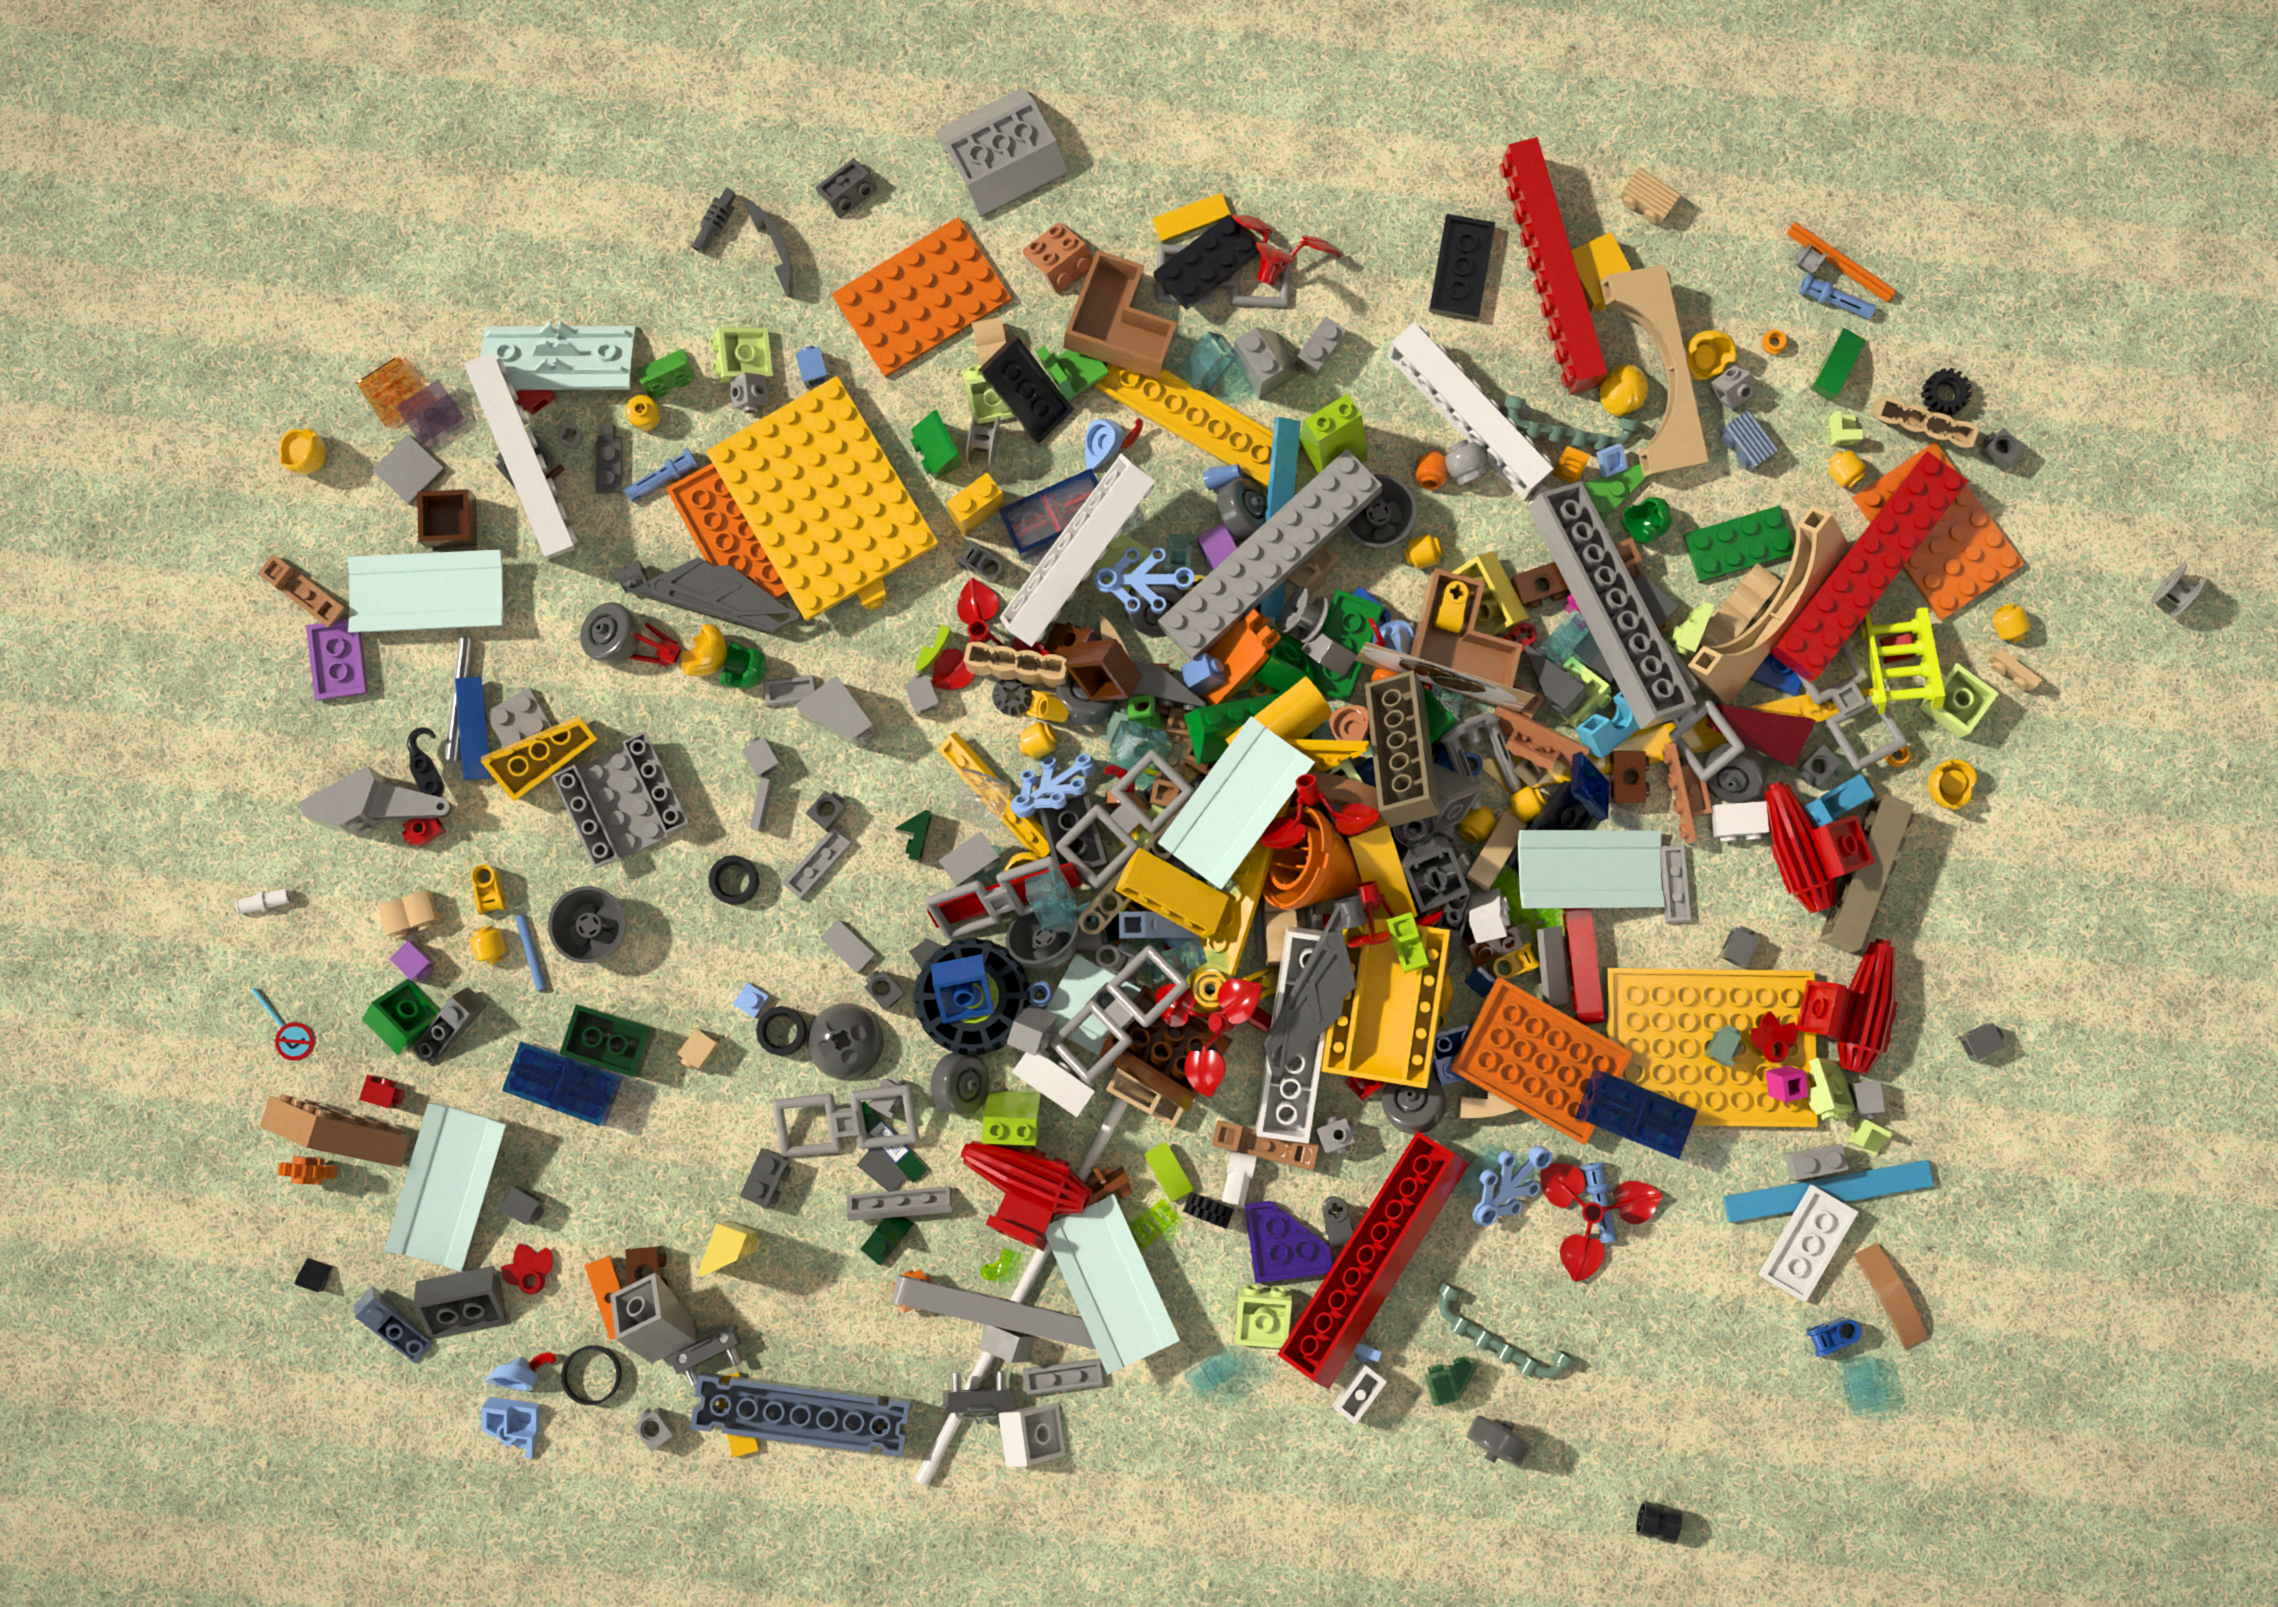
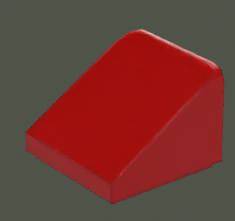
M1910 633L1882 638L1880 643L1881 647L1912 644ZM1914 654L1883 657L1884 664L1910 660L1914 658Z
M1257 1006L1252 1016L1246 1022L1262 1033H1266L1271 1026L1273 1016Z

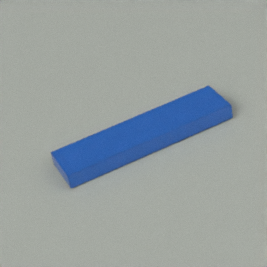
M482 677L455 678L463 780L490 779V772L481 763V757L489 754Z

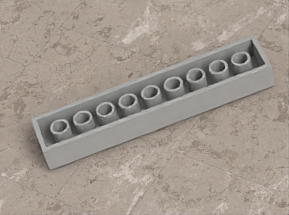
M1348 449L1344 450L1158 620L1159 627L1191 661L1206 653L1239 620H1243L1252 609H1255L1382 493V484Z
M1582 481L1540 493L1527 508L1640 730L1681 717L1696 705V702Z

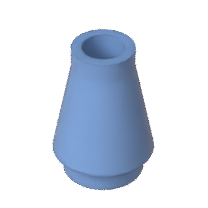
M1235 464L1209 467L1207 471H1204L1203 477L1209 491H1219L1227 483L1236 478L1243 477L1240 465Z
M1033 982L1027 989V991H1030L1031 1000L1029 1002L1034 1006H1045L1052 999V989L1046 982ZM1042 993L1044 998L1042 1000L1035 999L1034 995Z

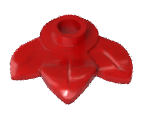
M1768 1011L1760 1020V1028H1751V1040L1756 1048L1763 1051L1767 1061L1770 1063H1780L1788 1056L1789 1048L1796 1042V1023L1791 1022L1781 1026L1775 1015ZM1773 1046H1774L1775 1049H1776V1053H1775V1054L1773 1053Z
M521 1243L518 1244L514 1252L513 1264L501 1267L503 1278L507 1283L519 1286L526 1294L539 1293L545 1286V1276L551 1271L553 1266L552 1253L549 1248H544L536 1254L529 1246ZM530 1276H534L537 1279L535 1286L529 1285L528 1279Z

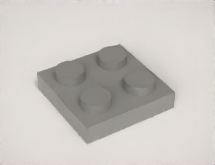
M530 687L485 712L503 747L553 727Z

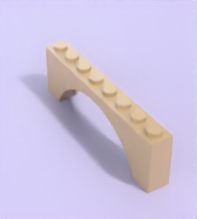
M1663 264L1606 276L1600 281L1605 306L1615 308L1627 314L1648 332L1661 353L1667 372L1668 401L1664 418L1652 440L1638 452L1643 476L1648 477L1692 468L1709 462V448L1704 442L1703 437L1704 425L1698 415V398L1693 392V375L1687 365V348L1682 342V325L1677 319V302L1675 297L1672 296L1670 288L1671 275L1667 271L1666 265Z
M1811 506L1796 525V543L1788 573L1776 597L1757 622L1745 633L1728 643L1719 646L1703 645L1689 663L1688 667L1709 697L1723 704H1730L1851 548L1831 513Z

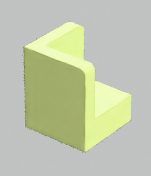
M1835 411L1830 416L1832 446L1857 445L1863 440V429H1856L1855 415H1842L1841 411Z
M1858 1119L1848 1143L1876 1156L1885 1138H1891L1893 1133L1866 1119Z

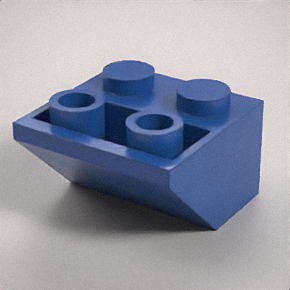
M1473 1023L1437 1032L1432 1067L1435 1077L1441 1086L1466 1080L1449 1069Z

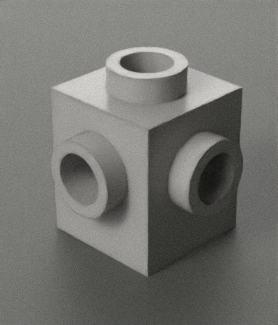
M1736 365L1711 382L1717 400L1732 410L1757 393L1753 384L1755 382L1753 375L1748 370L1744 371Z
M744 372L730 379L733 409H740L744 413L752 414L757 413L760 408L768 405L765 375Z
M1338 1115L1323 1120L1325 1125L1315 1128L1325 1154L1335 1150L1337 1155L1350 1150V1144L1355 1143L1353 1137L1357 1136L1352 1121L1347 1122L1346 1118L1339 1119ZM1335 1130L1341 1132V1137L1337 1140L1333 1136Z

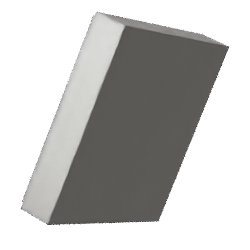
M408 434L372 469L409 505L417 499L418 491H425L445 471Z

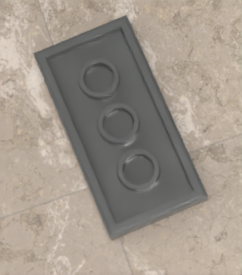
M1640 573L1633 582L1658 630H1660L1679 609L1680 605ZM1589 630L1572 651L1608 682L1612 683L1615 679Z

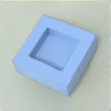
M1615 444L1596 452L1602 476L1609 477L1628 469L1623 445Z
M747 982L733 1005L756 1018L770 996Z
M1360 1342L1353 1351V1353L1357 1354L1356 1359L1368 1364L1371 1363V1360L1378 1362L1382 1353L1379 1349Z

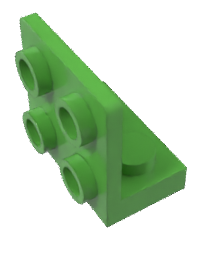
M1045 346L1036 351L1045 370L1067 401L1109 375L1108 369L1101 360L1071 350H1067L1059 356L1055 352L1050 354Z
M683 349L637 369L641 378L640 383L651 398L654 396L655 398L663 397L669 393V389L676 386L679 388L685 387L692 382L691 379L696 377Z

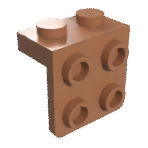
M1062 223L1055 224L1023 249L1024 256L1043 272L1051 289L1056 294L1087 272L1093 261V257L1086 244Z

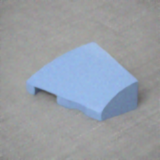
M489 1397L481 1407V1430L490 1436L499 1438L508 1447L513 1444L527 1450L524 1457L532 1459L535 1453L539 1427L540 1404Z

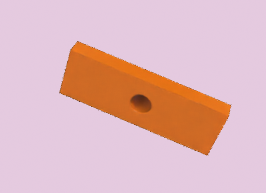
M610 1255L584 1266L609 1339L612 1340L616 1337L612 1305L608 1301L607 1295L608 1293H615L621 1290L622 1286Z

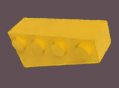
M579 715L481 757V763L514 802L595 742L597 736L582 716Z

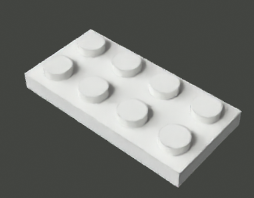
M1810 1184L1758 1275L1806 1303L1857 1216L1858 1211Z

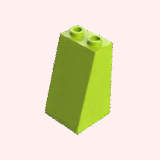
M1348 393L1309 416L1303 422L1299 446L1317 474L1324 470L1346 449L1361 463L1368 459L1362 414Z
M989 1090L983 1114L982 1144L1039 1145L1041 1092Z

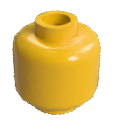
M646 395L634 396L626 405V417L634 428L640 431H649L660 422V408L651 397Z
M1840 450L1829 459L1831 465L1828 467L1827 472L1841 487L1849 486L1852 488L1866 476L1864 473L1866 470L1865 463L1852 450L1845 453Z
M1430 533L1410 539L1408 541V549L1404 550V554L1408 564L1413 563L1416 569L1421 570L1437 565L1440 562V557L1443 556V551L1438 537L1434 538Z
M2009 603L1996 609L1995 615L1992 618V624L1998 637L2002 640H2011L2012 643L2026 637L2025 633L2031 627L2024 608L2015 606L2014 603Z
M1037 722L1020 733L1021 742L1018 746L1025 757L1029 755L1031 758L1039 760L1055 750L1058 738L1049 724L1045 725L1042 722Z
M1526 786L1510 796L1511 806L1507 808L1510 814L1528 824L1536 820L1547 805V802L1538 787L1534 789L1533 787Z
M1484 805L1479 810L1471 808L1462 822L1458 823L1461 837L1473 844L1486 841L1497 824L1493 811Z
M487 925L472 932L473 936L469 939V944L478 962L487 961V964L491 965L503 960L501 955L507 951L508 947L499 928Z

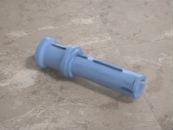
M1810 273L1806 274L1798 291L1800 295L1807 294L1818 299L1819 303L1827 301L1868 320L1872 317L1876 308L1875 304L1833 288L1831 282L1827 281L1825 283L1817 280Z
M688 448L684 449L683 454L673 460L667 459L663 467L625 488L624 490L631 502L634 503L672 479H681L682 474L693 468L698 469L699 465Z
M1604 1161L1582 1165V1170H1585L1588 1181L1587 1192L1592 1194L1593 1202L1598 1203L1601 1207L1610 1205L1607 1195L1610 1185L1606 1183L1603 1169L1605 1166ZM1611 1210L1604 1212L1602 1220L1598 1222L1601 1243L1616 1241L1617 1237Z

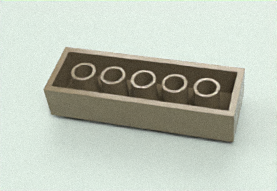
M1414 670L1366 683L1365 690L1379 813L1389 828L1439 815L1424 686Z
M1886 793L1870 800L1861 827L1875 864L1842 875L1836 891V905L1830 907L1818 939L1819 942L1846 953L1861 950L1862 947L1866 946L1870 937V933H1868L1869 926L1875 922L1879 913V909L1876 908L1879 899L1884 898L1888 889V885L1885 884L1888 875H1892L1896 868L1897 861L1894 860L1896 853L1901 851L1906 840L1903 834L1906 827H1910L1914 819V813H1912L1913 804Z

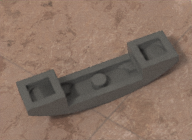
M750 200L744 201L757 232L767 228L783 263L774 267L786 296L789 297L792 295L793 270L784 240L774 222L759 206Z

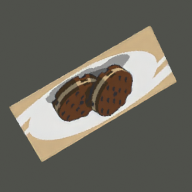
M1368 642L1364 644L1355 658V661L1397 674L1414 670L1422 682L1518 712L1535 696L1525 691Z

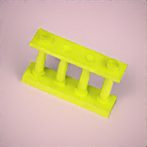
M1917 608L1915 619H1911L1910 622L1872 625L1870 613H1867L1863 624H1859L1860 639L1865 640L1874 690L1871 691L1872 704L1877 705L1879 715L1884 714L1888 701L1918 698L1930 700L1931 710L1942 709L1945 691L1928 608ZM1912 632V634L1917 635V641L1913 644L1876 647L1874 635ZM1906 654L1921 656L1922 663L1918 666L1880 669L1878 658ZM1921 676V678L1926 680L1924 688L1885 691L1883 679Z

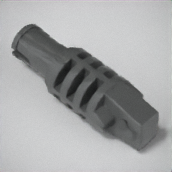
M726 187L720 198H714L701 220V230L691 244V247L701 254L706 253L714 236L720 235L735 207L731 204L736 195L731 189Z

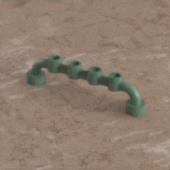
M1506 395L1504 403L1505 406L1509 407L1508 417L1514 421L1518 429L1525 430L1524 435L1539 438L1540 433L1547 434V440L1562 443L1563 438L1571 439V445L1584 447L1585 442L1593 443L1592 448L1596 450H1603L1615 444H1626L1630 440L1633 431L1639 432L1641 421L1621 417L1619 428H1622L1623 432L1618 437H1612L1532 420H1523L1519 417L1518 411L1519 409L1524 410L1526 399Z
M1445 1282L1442 1283L1438 1290L1442 1294L1439 1301V1310L1442 1317L1452 1324L1450 1329L1456 1334L1464 1337L1467 1332L1475 1337L1473 1340L1475 1345L1483 1350H1487L1489 1346L1498 1351L1495 1355L1497 1358L1507 1364L1514 1360L1520 1364L1518 1370L1531 1378L1534 1373L1544 1378H1554L1560 1375L1565 1368L1571 1370L1576 1360L1558 1349L1552 1358L1556 1362L1555 1365L1550 1368L1544 1367L1511 1345L1502 1342L1489 1332L1475 1326L1462 1316L1455 1314L1451 1311L1449 1304L1451 1300L1457 1302L1461 1292Z

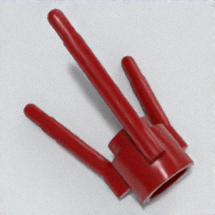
M648 622L645 623V627L665 642L661 641L659 644L634 632L636 639L657 648L655 655L659 656V658L633 654L629 659L656 663L667 667L668 664H676L682 647L678 646L677 641L670 639Z

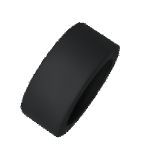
M736 855L725 856L716 861L708 877L709 888L713 895L720 901L730 905L744 904L751 900L757 893L760 883L759 873L755 866L744 857ZM728 866H741L749 875L748 887L739 895L726 894L719 885L720 874Z
M783 1006L773 1007L764 1012L758 1020L756 1027L757 1040L761 1047L770 1054L779 1056L791 1055L798 1051L806 1040V1022L802 1015L792 1008ZM777 1016H787L796 1024V1038L787 1046H776L767 1037V1026Z

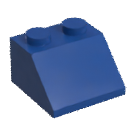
M982 954L931 964L933 987L943 1024L994 1013ZM976 983L984 991V1000L979 1007L968 1009L966 1007L977 1005L982 998L980 989L972 984Z

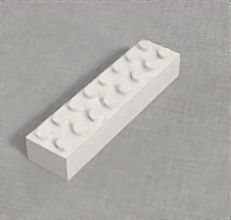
M1413 322L1391 342L1387 357L1469 443L1477 442L1484 448L1487 454V463L1525 500L1546 481L1554 469L1551 466L1550 459L1544 454H1539L1535 450L1532 440L1526 435L1522 436L1516 430L1517 426L1514 421L1509 417L1505 418L1499 412V406L1490 398L1487 399L1481 393V387L1474 380L1470 381L1464 375L1463 368L1457 362L1453 363L1447 357L1446 350L1429 338L1430 334L1423 326H1418Z
M492 352L465 362L464 366L546 560H550L576 550L574 543L578 541L571 526L566 527L564 520L568 519L561 502L556 503L554 496L558 495L551 478L546 479L544 472H547L548 468L542 455H536L534 449L538 448V444L532 431H526L524 425L528 424V420L522 407H516L514 401L519 400L511 381L508 383L505 381L504 377L509 375L502 358L496 359Z
M1123 454L1119 455L1000 616L1006 629L1031 647L1035 642L1041 641L1046 633L1045 628L1050 622H1054L1059 617L1062 605L1065 601L1069 602L1074 597L1077 585L1081 580L1085 581L1092 571V565L1096 560L1099 561L1107 552L1106 546L1112 539L1115 540L1120 535L1124 522L1127 518L1131 519L1135 515L1139 502L1142 498H1147L1154 488L1153 483L1155 480Z
M1286 926L1271 1029L1323 931ZM1326 1029L1284 1065L1283 1073L1279 1076H1274L1271 1073L1268 1057L1266 1056L1255 1127L1257 1136L1309 1144ZM1282 1045L1271 1055L1273 1064L1278 1066L1280 1065Z

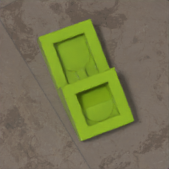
M940 625L933 648L922 646L915 667L917 674L926 672L939 658L951 636L952 630L950 627Z
M1410 912L1388 919V927L1404 974L1429 967L1428 958L1413 913Z
M1166 1141L1144 1153L1171 1203L1194 1190Z

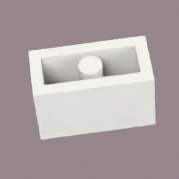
M1766 801L1720 804L1711 807L1712 837L1720 838V842L1736 841V836H1746V840L1762 839L1761 835L1769 832Z
M1500 888L1475 893L1472 896L1469 907V923L1476 943L1507 937V926H1510L1508 914L1510 912V905L1507 896L1502 897Z
M1362 1363L1332 1406L1356 1425L1387 1381L1366 1364Z

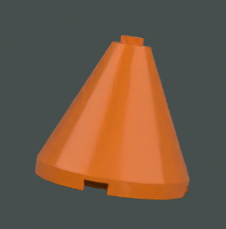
M1298 806L1289 808L1286 817H1290L1295 821ZM1307 806L1303 807L1300 824L1306 827L1307 833L1298 844L1289 848L1275 849L1262 889V894L1268 903L1285 910H1294L1358 892L1357 885L1363 883L1349 843L1320 811Z

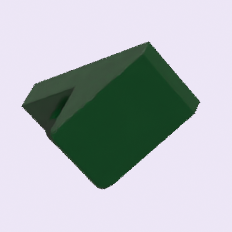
M924 810L895 828L897 832L914 835L913 839L908 840L905 852L909 854L908 859L910 861L921 862L932 817V812L929 810Z
M905 1216L884 1218L860 1250L881 1266L914 1224Z

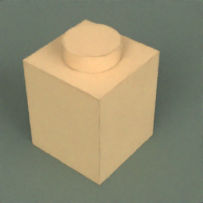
M695 1028L677 1054L683 1058L681 1063L691 1070H694L695 1067L703 1069L720 1043L702 1030Z

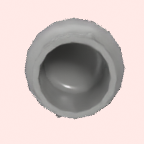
M1465 439L1448 447L1450 452L1445 456L1448 474L1452 478H1456L1458 485L1473 480L1489 471L1486 466L1487 454L1479 443H1469Z

